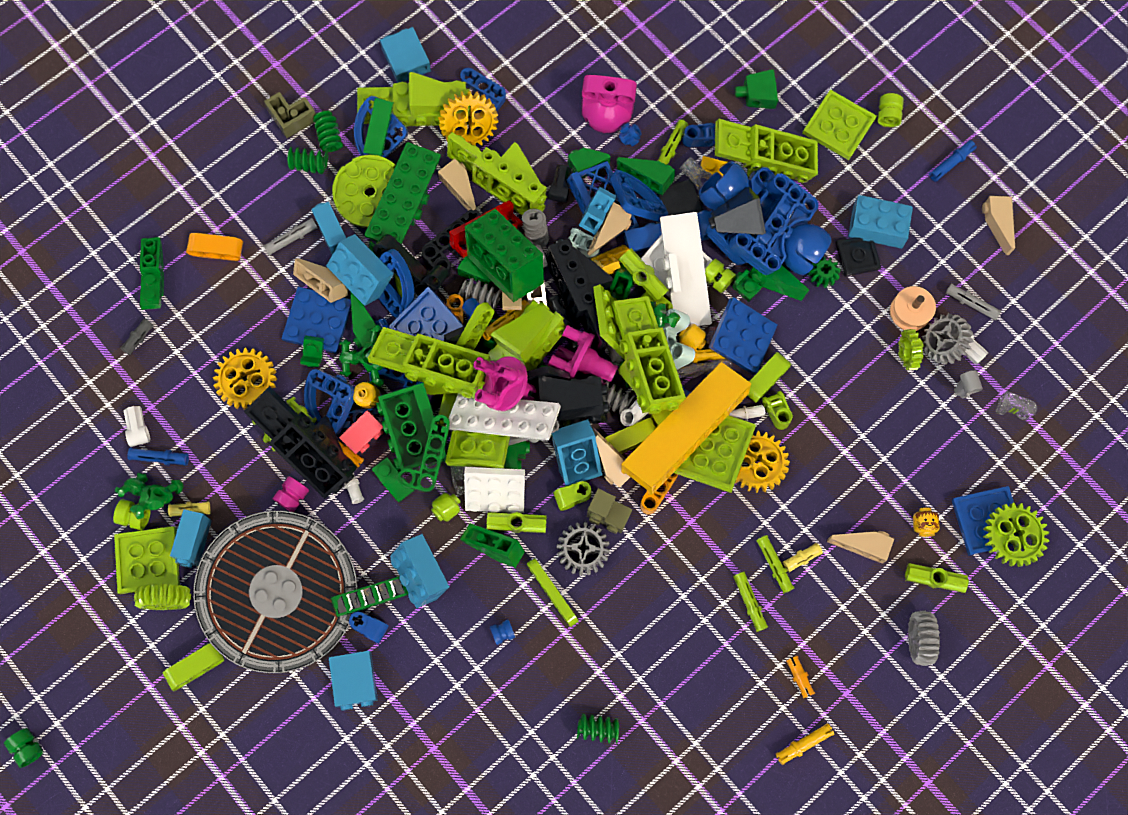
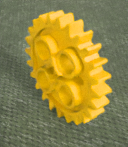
M462 91L461 97L454 94L455 99L451 100L448 98L449 105L443 104L445 110H440L441 117H438L442 135L448 141V136L453 132L456 135L462 136L469 144L476 146V143H479L482 146V140L489 141L487 136H493L492 130H497L495 124L498 123V114L495 110V105L492 104L490 98L486 100L484 94L479 97L477 91L474 96L471 94V91H468L467 95H464ZM468 106H470L469 114H470V117H471V118H469V120H468ZM458 110H464L462 113H456ZM477 110H482L480 113H475ZM466 122L469 123V134H467L468 126Z
M244 348L243 353L237 349L236 355L229 352V359L223 356L225 362L224 364L217 363L220 369L214 370L218 376L213 377V379L218 382L214 384V387L219 389L216 393L219 396L222 395L221 399L223 402L227 401L229 406L234 403L236 409L242 405V408L246 410L247 405H251L269 386L276 388L272 382L277 380L276 376L273 375L277 372L275 368H272L274 366L272 361L268 362V356L263 357L261 351L256 355L255 349H252L249 353L247 348ZM248 363H253L251 369H245V366ZM236 372L234 378L228 379L230 373ZM263 379L261 384L254 385L255 380ZM240 388H245V392L243 394H237V391Z
M757 431L756 436H752L746 452L747 455H745L743 460L749 466H741L735 482H742L740 488L747 485L748 491L754 487L756 493H758L759 488L766 492L767 486L773 490L774 483L779 486L781 483L780 479H785L786 475L784 473H787L789 470L785 466H788L790 461L785 459L788 458L789 454L783 453L786 448L785 446L779 447L780 440L773 441L774 435L769 439L767 438V432L760 436V432ZM750 447H757L759 451L753 452L750 450ZM771 456L775 458L776 461L770 462L767 460L766 457ZM761 471L765 473L766 476L759 477L756 472Z

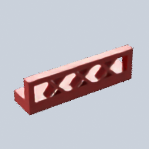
M510 200L493 208L499 211L507 220L511 219L514 222L512 225L516 229L523 226V222L513 214L514 204ZM493 209L449 231L450 246L463 258L467 256V249L463 250L460 247L466 244L465 226Z

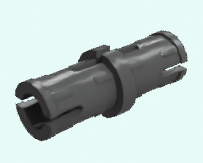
M143 318L139 326L130 332V337L120 349L127 355H131L139 343L144 341V337L154 325Z

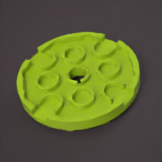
M363 155L352 159L351 162L342 166L338 171L333 183V200L339 213L349 223L361 228H368L396 167L393 162L377 155ZM372 187L375 189V192L372 196L368 197L365 195V190Z

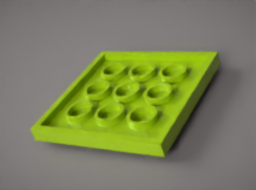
M728 415L674 473L732 493L756 424Z

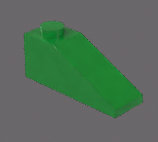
M618 157L617 170L636 177L660 195H663L674 181L675 169L668 164L660 161Z
M768 261V266L772 268V264ZM782 265L777 271L769 275L762 274L754 267L749 273V276L762 287L800 301L809 292V289Z
M350 291L353 333L356 337L353 341L358 349L364 347L366 341H370L371 332L367 331V329L373 328L376 324L364 305Z
M469 523L460 538L467 545L500 563L516 568L525 553L518 540Z

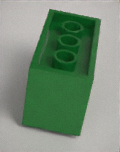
M493 209L465 226L467 257L513 302L544 284L543 253L499 211Z
M424 383L379 396V402L376 403L380 416L384 415L385 421H382V425L386 435L390 434L391 439L388 440L391 452L396 453L397 458L393 460L398 471L402 469L420 470L431 423L434 418ZM405 408V410L409 411L406 412V415L399 414L401 409ZM407 427L415 428L411 434L404 433ZM434 439L430 443L433 449H439L442 445L439 439ZM413 445H416L417 447L420 446V449H418L417 453H414V451H410V449L413 448ZM444 449V453H443V457H442L441 463H442V462H445V460H446L445 449ZM434 458L426 461L427 467L437 464Z

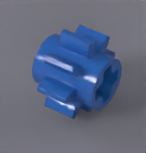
M626 123L620 130L621 133H619L622 143L625 145L631 144V146L639 143V139H641L640 128L636 124L630 125Z

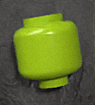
M444 492L432 502L433 508L431 511L439 521L444 520L448 522L460 512L458 505L460 500L455 494L450 496Z

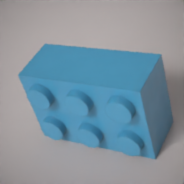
M858 195L852 209L848 237L863 238L864 241L870 242L872 240L874 243L902 249L908 240L913 206Z
M356 234L339 242L326 265L364 306L380 298L394 275Z
M588 419L559 428L558 431L551 433L559 472L565 486L603 475L596 437Z
M423 534L402 542L390 555L391 564L397 569L400 581L406 587L409 599L416 609L437 600L449 588Z

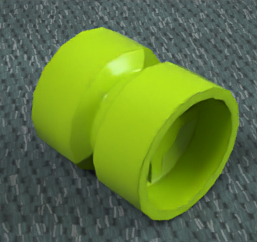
M888 93L880 97L879 109L881 111L878 113V123L881 126L896 127L901 124L904 102L901 95Z
M716 258L705 269L706 282L708 284L713 283V288L720 293H723L736 276L729 268L724 269V264Z
M121 499L114 511V523L123 526L129 525L130 528L143 531L148 524L151 510L146 509L144 511V518L136 519V516L130 511L131 506L135 505V503Z

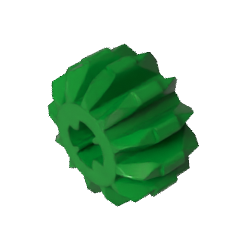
M823 256L818 263H811L813 264V269L808 272V276H812L811 282H817V287L820 284L824 288H827L828 284L833 286L835 281L839 279L840 276L838 274L841 268L836 267L838 262H831L832 257L826 260L825 256Z

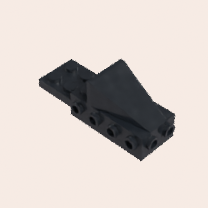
M570 238L566 240L559 239L548 247L546 254L547 268L568 309L574 326L582 324L585 332L595 335L592 347L593 350L597 351L598 355L604 353L608 343L600 336L593 287L600 284L605 290L609 291L613 278L572 245Z
M539 376V384H533L537 389V393L531 391L528 393L529 396L534 398L533 401L560 404L561 408L557 416L559 428L587 419L590 424L608 421L607 413H610L609 403L606 402L608 387L601 377L589 376L587 379L582 380L576 378L562 380Z
M270 386L244 411L272 439L268 444L324 499L332 492L336 494L343 487L342 484L344 482L347 484L355 477L353 472L358 467L343 453L332 424L326 415L315 425L302 411L297 414Z

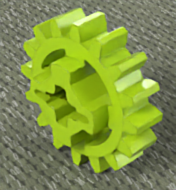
M906 329L901 332L902 337H900L898 342V355L901 361H903V366L906 367V370H918L923 359V342L918 338V332L916 333L915 329Z

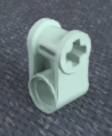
M577 228L571 229L569 238L577 250L589 259L599 255L600 249L590 256L587 254V247L591 245L593 236Z

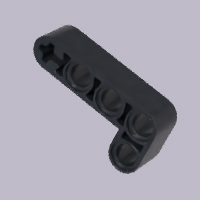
M477 210L467 211L422 248L423 261L430 269L436 265L447 266L448 277L451 275V264L446 256L455 249L450 246L449 231L480 216V212ZM443 241H448V242H449L448 245H445V246L441 245V243H442ZM430 252L435 253L433 257L426 256Z
M389 234L383 235L373 247V251L378 258L390 249H395L400 253L410 270L414 284V293L418 296L427 287L432 288L435 292L448 277L447 269L441 265H436L428 271Z

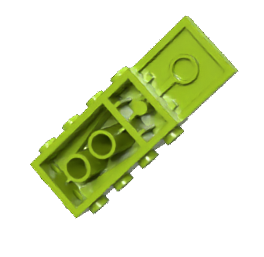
M409 72V83H393V87L357 88V113L368 97L375 96L394 102L392 112L405 126H439L438 117H441L440 110H445L443 104L449 105L448 98L454 100V94L461 97L462 91L464 95H467L470 89H466V82H442ZM371 101L370 103L372 105L370 108H373L374 101ZM468 106V116H470V106ZM458 110L456 113H462L464 110ZM369 112L367 113L364 124L370 123L371 114Z
M718 119L715 122V156L743 163V167L747 168L748 177L752 172L763 167L770 169L775 175L781 173L790 179L797 180L799 183H806L818 175V141L756 124L749 127Z
M451 132L447 141V157L452 160L456 159L459 163L462 162L467 170L472 173V182L503 203L510 200L514 204V210L521 215L529 209H538L543 212L546 206L544 203L547 198V187L540 183L516 142L501 157L496 151L490 150L487 147L481 152L477 146L469 144L462 136Z
M649 297L613 301L611 306L622 337L620 351L625 357V361L618 371L636 393L637 404L641 407L642 413L650 412V414H656L665 409H668V411L678 409L679 405L686 399L663 327H658Z
M533 300L530 305L525 307L520 317L492 332L491 336L497 345L488 353L491 361L496 362L503 357L511 356L522 361L527 371L535 369L563 335L566 328L563 322L564 318L557 312L552 313L549 311V307L541 302L539 304Z
M386 327L382 328L367 358L369 363L404 373L405 377L410 381L423 382L426 393L429 395L458 393L465 398H475L476 391L479 389L483 390V385L485 384V372L474 368V361H478L476 358L481 357L489 362L491 361L490 355L418 333L416 336H412Z

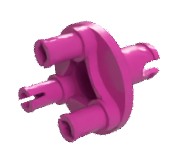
M567 325L562 336L577 342L579 346L574 353L559 345L555 355H552L548 366L569 372L570 379L576 378L578 372L584 375L593 374L611 382L618 366L601 358L597 351L590 348L595 335L585 331L581 332Z
M511 356L503 357L496 362H489L481 357L476 358L478 361H474V368L486 374L483 390L479 389L475 393V400L477 402L484 403L487 407L496 411H507L513 408L520 400H534L528 393L529 391L537 393V389L534 385L527 382V370L522 361Z

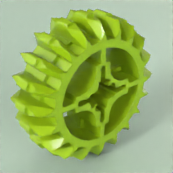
M142 585L135 589L134 594L135 606L139 609H183L190 605L191 600L190 589L182 585Z

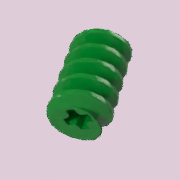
M322 111L314 115L313 121L320 149L323 152L340 150L343 147V143L341 142V136H339L340 131L337 129L336 117L332 116L331 111Z
M290 147L287 157L288 167L290 170L296 168L297 171L303 169L304 172H309L310 170L311 173L318 171L319 174H323L328 164V152H325L324 156L321 155V151L314 155V150L312 149L307 154L305 148L300 153L298 147L295 152Z
M583 713L578 721L576 739L579 738L580 734L583 735L584 740L587 739L588 735H591V740L594 742L596 737L599 736V740L602 743L604 738L607 737L608 744H610L612 739L615 738L617 745L619 737L618 718H615L613 723H611L610 717H606L603 722L602 716H598L595 721L594 715L591 714L587 720L586 714Z

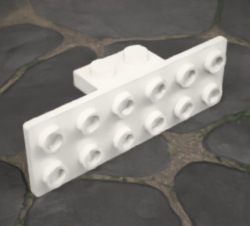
M697 212L660 217L665 254L663 264L668 276L666 278V286L670 291L673 309L687 314L690 317L689 325L692 323L697 326L712 324Z
M458 394L448 419L450 430L549 440L561 406L559 403L520 400L513 408L507 411H496L487 407L484 403L477 402L475 398H465Z

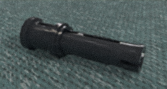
M554 295L547 299V305H549L552 313H559L564 318L563 322L565 325L573 328L568 317V309L564 307L561 301V295ZM566 338L571 351L576 350L579 346L577 345L578 343Z

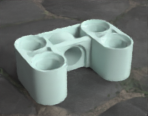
M670 309L666 311L667 316L672 312H676L681 317L675 328H672L670 324H665V327H663L676 369L678 370L694 360L695 350L676 340L677 333L689 326L690 317L681 311Z

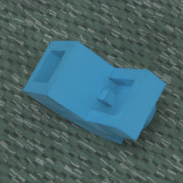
M599 187L589 202L579 226L596 234L616 195Z

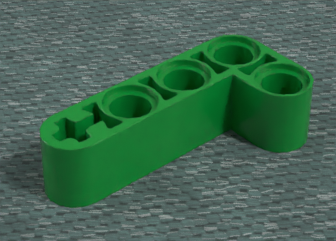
M437 415L432 420L420 471L402 469L399 472L398 482L403 487L422 492H430L435 488L450 429V422L446 416ZM440 420H443L446 427L441 429V434H445L444 437L433 434V432H438V425L436 423H439ZM439 439L442 442L441 447L433 449L430 446L432 440ZM430 458H434L437 461V465L433 469L426 466V461ZM404 473H410L413 476L412 481L408 484L403 483L401 480ZM428 477L432 480V485L429 488L421 486L423 478Z

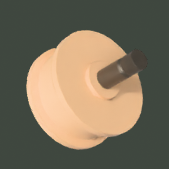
M916 286L901 290L890 306V316L893 322L903 330H921L933 318L936 311V304L932 295L927 290Z

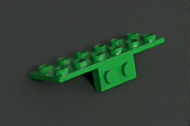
M409 142L406 143L365 232L366 238L378 242L383 235L389 234L402 245L410 225L414 226L416 220L419 221L423 213L421 209L423 205L428 203L430 197L428 195V185L441 158L439 153Z

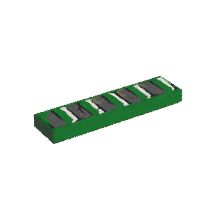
M399 576L331 598L338 618L408 596L409 593L406 587L402 585Z

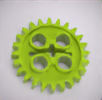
M1011 503L1009 507L1007 504H1004L1002 509L998 507L995 509L996 513L992 512L989 514L991 519L985 521L989 525L983 528V530L988 532L983 538L989 539L985 546H992L989 553L996 552L995 559L1002 557V564L1009 561L1011 567L1015 563L1018 567L1023 566V563L1028 566L1031 564V561L1034 563L1038 561L1037 557L1043 556L1041 551L1047 550L1044 543L1049 542V539L1044 538V536L1049 534V532L1043 530L1047 524L1040 523L1043 517H1036L1037 510L1032 513L1030 512L1031 506L1023 509V503H1020L1017 507L1015 503ZM1019 518L1024 521V527L1019 524ZM1000 524L1006 527V533L1000 529ZM1026 537L1032 540V546L1027 544ZM1008 543L1014 546V551L1009 550Z

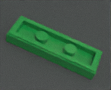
M375 98L363 150L364 153L382 157L394 102Z

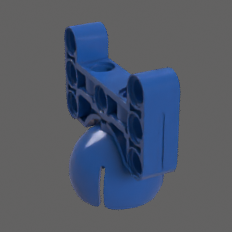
M733 161L726 163L720 168L723 177L718 172H715L699 190L698 195L703 204L709 209L715 210L743 189L750 187L760 198L763 220L777 200L766 188L767 182L776 176L770 169L766 167L760 168L752 172L748 177L745 170ZM709 224L707 225L706 233L708 237L734 264L742 265L747 263L729 247V239L738 233L717 232L715 229H711ZM738 239V243L742 245V241Z
M780 173L771 178L766 184L767 191L777 199L764 218L766 234H754L752 237L750 234L738 233L729 240V247L735 254L764 275L777 271L784 262L791 271L803 276L813 269V264L808 262V260L816 264L824 256L831 244V236L824 228L807 223L819 207L817 199L789 177ZM738 239L742 241V245L738 243ZM768 261L772 264V268L768 266Z

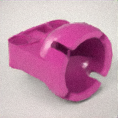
M585 76L581 107L582 116L586 122L589 121L588 125L595 131L602 133L619 131L622 125L628 123L632 117L637 83L633 80L616 77Z

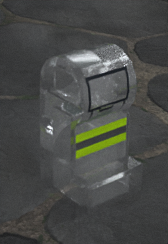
M1005 391L1000 396L995 413L1003 415L1006 412L1016 414L1022 420H1027L1036 414L1037 405L1032 400Z

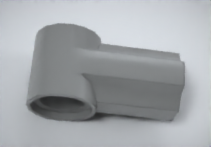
M974 370L961 374V380L957 383L954 391L961 398H967L971 394L981 391L983 388L978 372Z

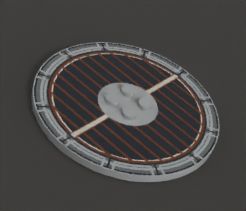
M268 511L253 514L240 519L223 530L204 553L198 566L194 583V606L197 619L212 646L233 663L246 669L263 673H283L298 670L325 656L336 646L350 625L349 618L353 613L337 618L331 598L357 590L356 573L350 555L344 545L323 524L294 512Z

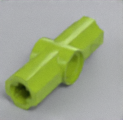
M632 248L618 259L632 274L633 281L637 285L642 286L655 302L669 291L655 275L653 267L646 265ZM641 271L646 274L647 278L642 277Z
M488 512L487 529L512 531L513 533H546L547 516L527 515L518 512L512 514ZM520 519L522 521L521 526L514 527L511 524L512 520Z
M909 563L905 572V581L928 585L931 588H942L965 593L969 583L967 575L948 572L942 568L934 569ZM934 574L940 577V583L934 581Z

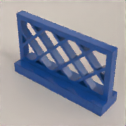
M608 161L579 173L574 172L566 180L582 214H584L592 199L590 196L591 190L594 192L598 190V188L593 187L595 179L605 183L603 189H606L607 184L612 186L609 178L612 176L613 171ZM605 168L608 174L606 179L597 175L599 169ZM584 175L592 177L591 185L584 183L581 177ZM632 215L630 218V220L632 221V226H630L629 228H638L639 225L636 221V218L634 215ZM623 230L618 236L624 234L626 230Z

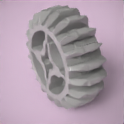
M948 313L947 316L941 314L940 319L934 318L933 324L928 323L930 327L929 329H924L926 335L921 337L924 340V352L931 360L947 365L948 362L954 364L955 359L961 361V355L967 356L965 351L966 349H971L969 343L974 342L971 338L974 334L970 330L971 326L964 318Z
M584 522L583 528H580V524L576 523V530L570 525L568 528L570 533L565 530L562 533L566 538L559 537L558 539L563 544H558L557 549L563 551L558 552L557 556H564L560 563L564 564L567 562L566 570L572 566V574H575L576 569L580 570L579 576L583 575V570H586L589 576L591 568L596 573L598 572L596 565L603 568L604 564L601 560H608V557L603 555L610 553L609 549L604 548L609 546L608 541L603 542L607 536L606 534L599 536L601 533L600 528L596 532L593 531L594 524L588 529L586 522ZM582 534L579 543L568 545V542L574 536ZM587 535L593 537L599 547L589 544ZM584 540L585 548L589 550L585 551L584 556L582 558L581 549L578 548H581V545L583 544ZM567 551L576 553L579 557V563L573 561ZM599 554L593 562L585 564V559L588 555Z
M914 612L908 623L910 656L916 665L928 666L935 664L940 647V632L937 619L931 612Z

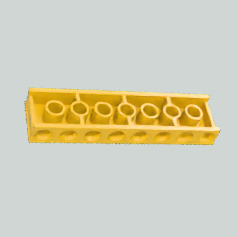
M720 362L679 405V408L673 410L622 462L621 472L629 475L648 490L652 496L749 394L751 383L723 362Z

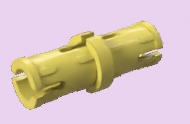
M188 501L186 504H169L168 514L169 517L182 516L183 509L210 514V502L192 503Z
M814 543L803 551H797L796 555L783 561V565L788 572H791L801 565L808 564L816 556L823 554L819 544Z

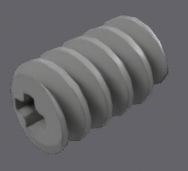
M538 209L525 211L522 215L525 237L533 245L539 244L541 248L546 246L549 242L545 214Z
M471 278L469 281L465 280L459 295L462 298L465 296V300L475 298L480 304L487 302L495 311L501 298V290L499 289L495 294L494 287L487 290L488 284L480 287L481 281L474 284V278Z
M614 384L610 388L608 387L606 402L609 403V407L613 405L612 411H616L619 408L620 415L623 410L630 407L635 395L629 399V392L622 395V388L615 391L616 385Z

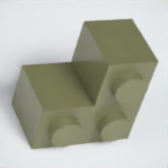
M279 92L264 101L269 114L286 138L314 123L313 117L316 113L306 97L288 105Z
M597 489L586 517L595 525L599 526V524L606 526V529L614 534H617V532L622 534L633 509L616 502L615 496Z

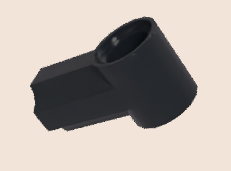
M556 166L553 184L551 183L548 200L567 203L569 185L566 180L572 172V169L568 166Z

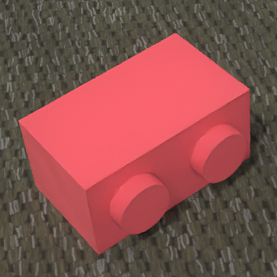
M368 409L339 438L355 454L359 451L363 453L370 446L368 442L372 438L376 440L384 433L382 430L383 425Z

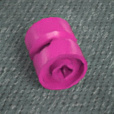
M288 476L282 484L283 490H278L272 499L288 511L295 512L300 505L299 499H304L309 489Z

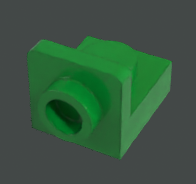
M746 269L743 273L739 272L733 280L735 282L732 288L750 302L762 287L749 276L750 271Z
M305 336L303 356L300 359V364L307 367H319L323 360L324 338Z

